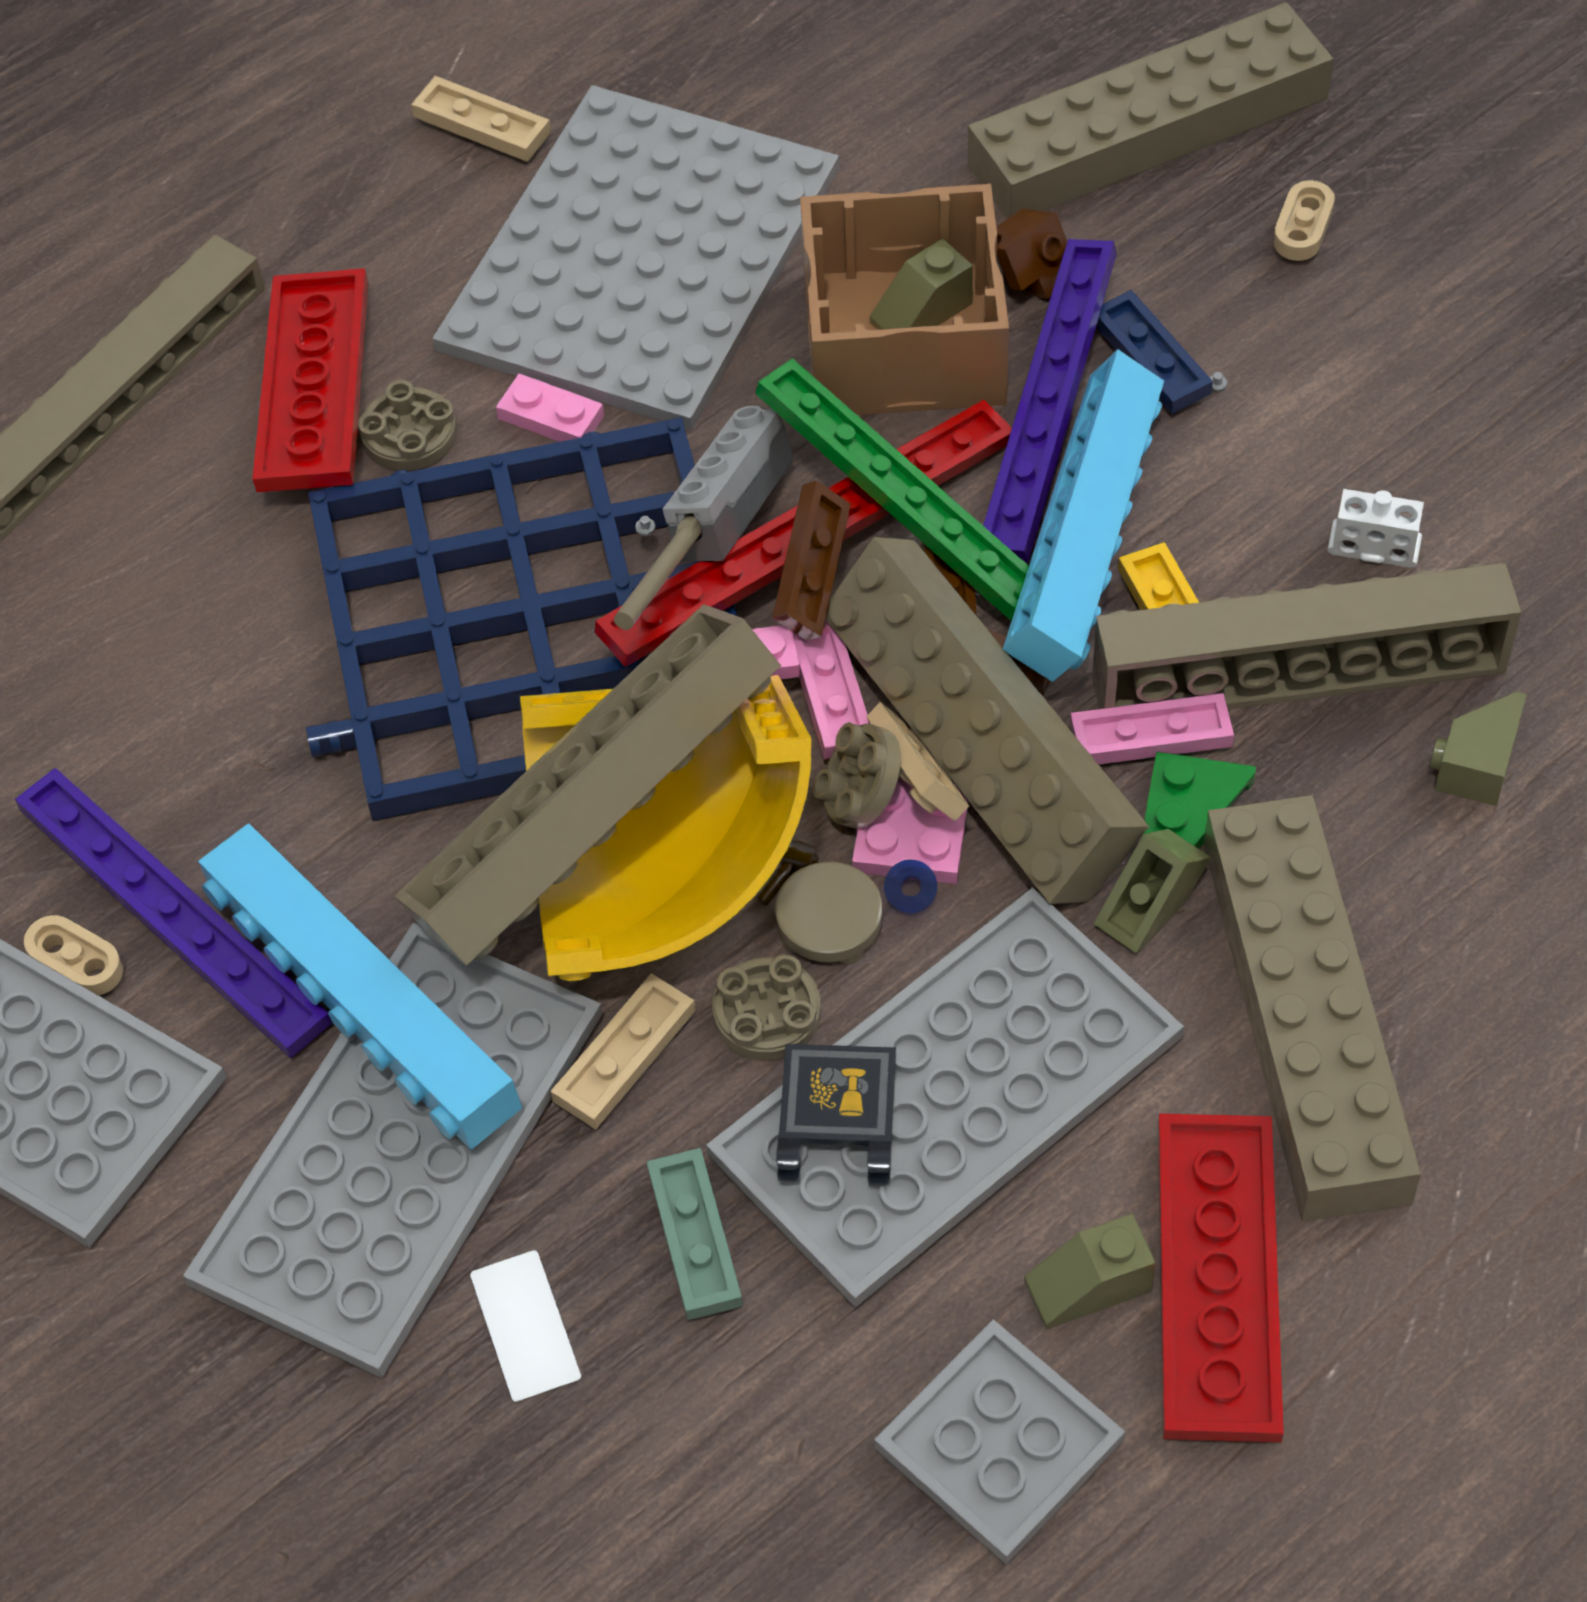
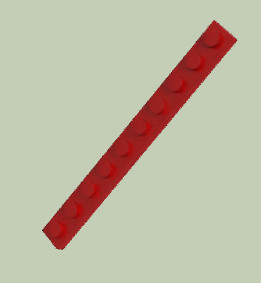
M983 399L896 450L939 486L1006 447L1012 427ZM849 477L828 488L851 504L843 541L890 514ZM797 506L739 538L723 561H699L667 579L631 629H620L614 622V616L622 607L620 606L595 621L594 633L624 667H627L654 651L703 604L723 611L782 576Z

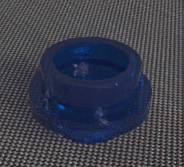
M903 860L895 864L887 873L884 882V891L890 904L897 910L905 913H917L928 908L934 901L938 890L934 872L928 865L918 860ZM908 878H916L921 882V890L915 896H906L901 891L902 883Z

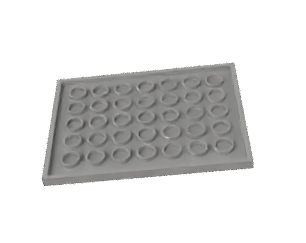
M591 85L433 336L434 350L514 376L520 373L588 399L659 421L682 417L684 428L692 431L802 236L800 197L825 195L840 169L839 155Z

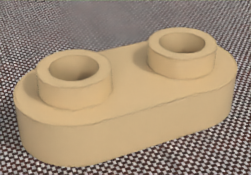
M1308 180L1295 184L1289 190L1274 234V247L1281 256L1290 260L1301 261L1313 257L1319 251L1333 214L1335 200L1333 191L1327 185L1318 181Z
M50 915L40 918L25 933L24 947L29 956L98 996L114 989L122 978L123 965L115 947L63 916ZM62 945L59 951L54 953L48 952L52 947ZM103 969L101 973L89 976L94 970Z

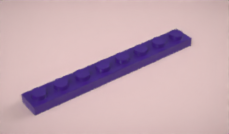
M1068 239L983 524L987 530L1027 563L1029 562L1116 259L1117 251L1114 241Z
M56 768L52 769L15 798L19 810L289 1058L295 1056L331 1025L329 1014L319 1004L314 1005L289 977L278 970L269 959Z

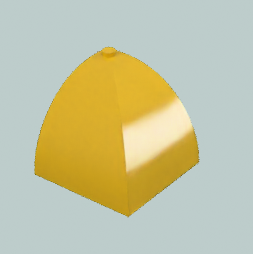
M779 675L770 676L771 683L761 694L754 698L746 699L734 710L731 722L722 731L715 735H708L694 749V756L687 765L676 772H669L655 786L656 791L647 803L626 813L616 823L617 828L607 841L599 846L591 847L577 860L575 871L566 880L559 884H552L538 897L548 976L559 975L560 979L567 981L583 980L592 975L591 972L633 967L661 959L687 948L711 934L734 917L770 878L787 851L799 824L807 797L811 771V737ZM613 689L520 696L526 771Z

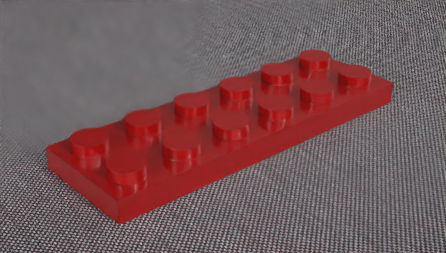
M365 268L273 276L252 477L256 493L353 485L368 295V278Z
M1159 1113L1158 1162L1163 1439L1282 1443L1284 1423L1272 1116Z

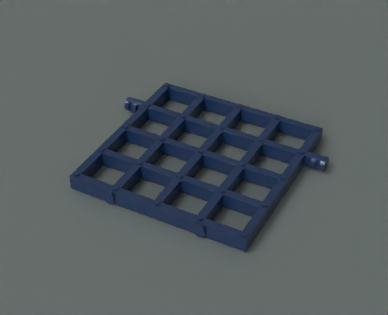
M682 417L605 433L588 432L581 438L412 472L398 470L387 477L353 483V485L308 492L351 718L326 722V724L307 726L306 733L312 758L357 747L372 821L504 793L526 772L525 755L478 765L468 720L521 709L520 696L614 689L651 654H647L627 667H624L616 656L555 668L545 626L610 613L625 603L647 573L629 575L619 536L636 532L635 525L642 516H648L653 520L655 528L668 526L663 508L676 491L611 504L601 466L671 452L679 484L681 485L695 466ZM583 470L592 508L520 523L512 484ZM494 488L503 526L429 541L422 508L423 502ZM405 506L413 545L339 559L332 521ZM595 540L601 541L610 576L609 580L537 594L528 554ZM507 558L511 559L519 598L445 613L437 573ZM697 562L677 565L668 579ZM420 576L428 617L353 632L346 591ZM734 605L723 610L737 616ZM527 630L537 672L461 688L452 645ZM435 649L444 692L368 707L360 664ZM451 724L460 769L383 785L375 739Z

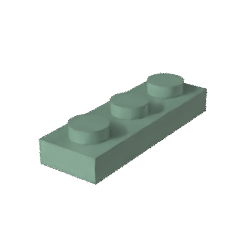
M701 1148L646 1161L687 1321L743 1307L740 1288Z

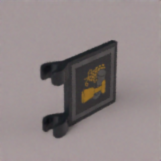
M786 1044L779 1138L776 1154L778 1181L798 1182L800 1180L801 1144L868 1147V1183L871 1185H889L891 1177L896 1047Z

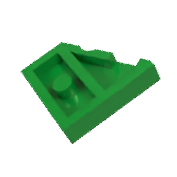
M1156 752L1144 819L1149 828L1144 834L1170 829L1200 849L1204 844L1208 810L1231 807L1244 789L1249 791L1254 785L1256 766Z

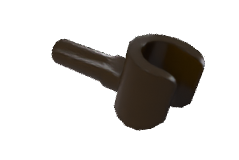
M801 841L790 842L787 851L782 857L781 866L775 876L757 896L758 901L767 906L793 872L808 865L818 863L819 857L815 854L817 848Z

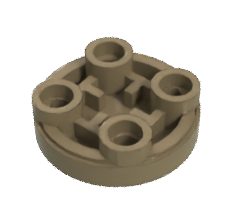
M406 380L391 382L386 387L385 393L375 398L366 407L358 420L362 445L367 455L380 466L397 471L419 470L438 462L450 451L457 435L456 420L451 402L432 390L413 387Z
M848 722L837 733L836 748L827 768L822 769L814 780L813 794L816 798L824 801L826 812L831 820L849 828L860 829L875 821L888 805L898 781L901 753L895 735L889 730L869 723L858 726Z
M839 862L815 863L796 871L780 888L775 903L776 924L783 947L788 952L819 962L839 961L843 964L858 962L863 957L865 949L876 939L882 924V899L875 883L868 875L856 867Z
M779 955L775 958L765 957L748 960L736 967L727 968L719 974L712 1001L714 1025L722 1041L739 1055L764 1061L785 1058L786 1044H808L817 1032L821 1020L819 990L812 977L802 969L799 960L793 956Z

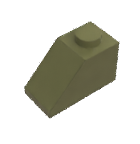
M942 238L904 263L869 316L870 323L877 330L940 325L972 305L973 265Z
M1514 692L1453 719L1448 739L1438 737L1432 755L1430 767L1439 769L1435 790L1497 806L1527 694Z
M1170 829L1143 834L1097 916L1094 925L1133 952H1141L1186 903L1211 857Z
M1132 1213L1079 1232L1024 1276V1282L1047 1330L1151 1293L1156 1262Z

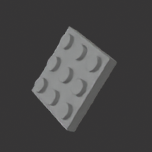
M993 1319L874 1439V1448L1007 1565L1125 1441L1126 1431Z

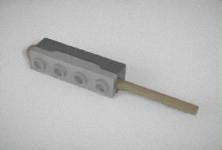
M752 405L736 410L664 506L663 513L666 523L669 524L668 530L671 541L614 616V622L620 629L629 630L632 628L679 562L723 561L794 459L784 421L773 409H761L759 406Z

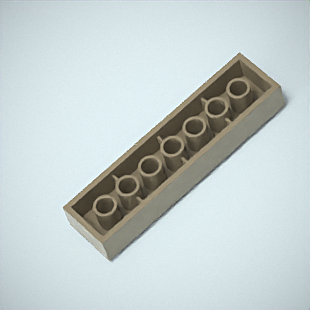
M1286 2L968 125L967 164L981 184H991L993 200L1007 219L1022 208L1044 211L1328 99L1334 58Z
M873 537L830 599L826 614L827 622L1050 904L1090 902L1149 828L1148 824L1020 668L1003 650L1001 645L914 540Z
M1506 563L1492 565L1474 564L1466 568L1438 572L1422 571L1415 575L1392 578L1374 577L1361 582L1338 585L1321 584L1313 588L1284 592L1274 590L1261 595L1238 598L1220 597L1212 601L1184 605L1167 604L1160 608L1138 611L1119 610L1107 615L1096 616L1092 679L1099 709L1224 693L1227 709L1502 674L1507 671L1521 616V609Z
M703 604L394 897L435 942L466 966L473 959L483 958L496 946L498 942L497 936L512 922L523 920L535 909L538 904L537 898L552 884H559L566 880L575 871L577 860L591 847L603 844L613 835L617 828L616 823L626 813L647 803L656 791L655 786L669 772H676L687 765L694 756V749L708 735H715L722 731L731 722L734 710L746 699H751L761 694L771 683L770 676L782 665L743 618Z
M1313 795L1208 810L1203 845L1205 853L1211 857L1208 864L1301 1221L1413 1205L1421 1172Z

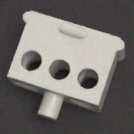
M1343 489L1338 519H1334L1327 549L1328 553L1377 564L1384 563L1408 568L1416 567L1422 539L1419 527L1424 502L1392 497L1387 491H1378L1376 494ZM1357 503L1362 508H1352L1350 505ZM1402 512H1408V513H1410L1412 516H1410V517H1405V516L1400 515V513H1402ZM1342 541H1353L1356 545L1348 547ZM1392 549H1402L1406 553L1397 555Z

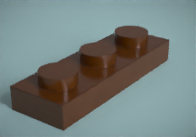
M818 481L802 485L772 616L774 620L807 641L822 637L851 505Z

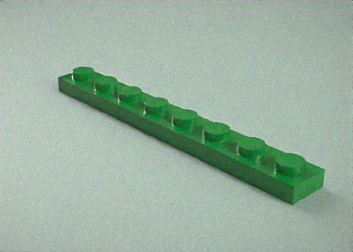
M793 358L758 381L755 394L1012 621L1029 568L1022 559Z

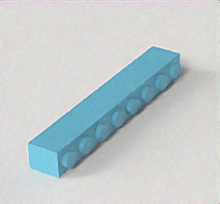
M1118 349L1089 377L1003 646L1005 652L1052 682L1069 668L1072 670L1077 669L1084 662L1090 651V644L1087 642L1089 632L1096 623V616H1099L1101 613V607L1098 606L1100 595L1107 587L1112 576V572L1108 568L1111 558L1118 551L1122 542V537L1119 535L1121 525L1132 509V502L1129 501L1132 489L1142 475V468L1139 467L1142 455L1146 452L1152 441V435L1149 434L1151 424L1158 416L1162 407V403L1158 400L1164 380Z
M249 823L198 861L207 880L201 886L209 900L219 910L228 907L235 914L232 918L246 938L250 941L259 938L266 945L264 951L278 970L285 973L290 969L298 977L296 983L311 1003L317 1005L322 1001L330 1009L328 1012L329 1017L344 1036L349 1038L355 1034L363 1042L361 1045L362 1050L377 1069L383 1071L388 1067L397 1076L395 1078L397 1086L411 1103L416 1105L422 1101L431 1110L429 1116L432 1122L446 1138L451 1139L456 1135L472 1150L523 1108L513 1080Z

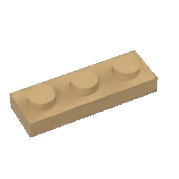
M434 76L411 104L414 118L527 162L551 133L549 119Z
M880 702L866 717L871 724L887 729L895 735L901 753L899 776L913 787L910 790L911 796L929 813L933 814L939 809L956 821L969 807L968 803L909 724Z
M651 973L550 1091L552 1102L596 1130L696 1011L695 1001Z

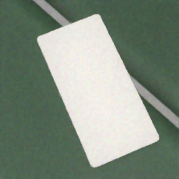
M533 1250L471 1272L470 1276L513 1401L517 1402L575 1382L581 1378L537 1251Z

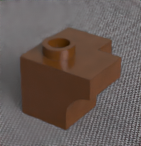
M1022 208L996 227L997 257L1010 289L1022 291L1030 286L1035 297L1047 299L1052 295L1067 245V239L1057 213Z

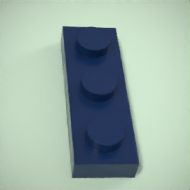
M1132 290L1102 304L1096 328L1115 350H1120L1164 380L1159 400L1171 414L1212 394L1213 381Z

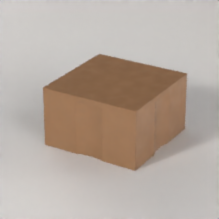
M991 184L922 188L916 191L897 194L861 192L800 197L804 283L812 376L857 415L969 408L983 399L990 406L1007 405L1009 323L1003 276L997 265V228ZM942 238L973 265L972 305L940 325L877 330L870 323L869 316L904 263Z

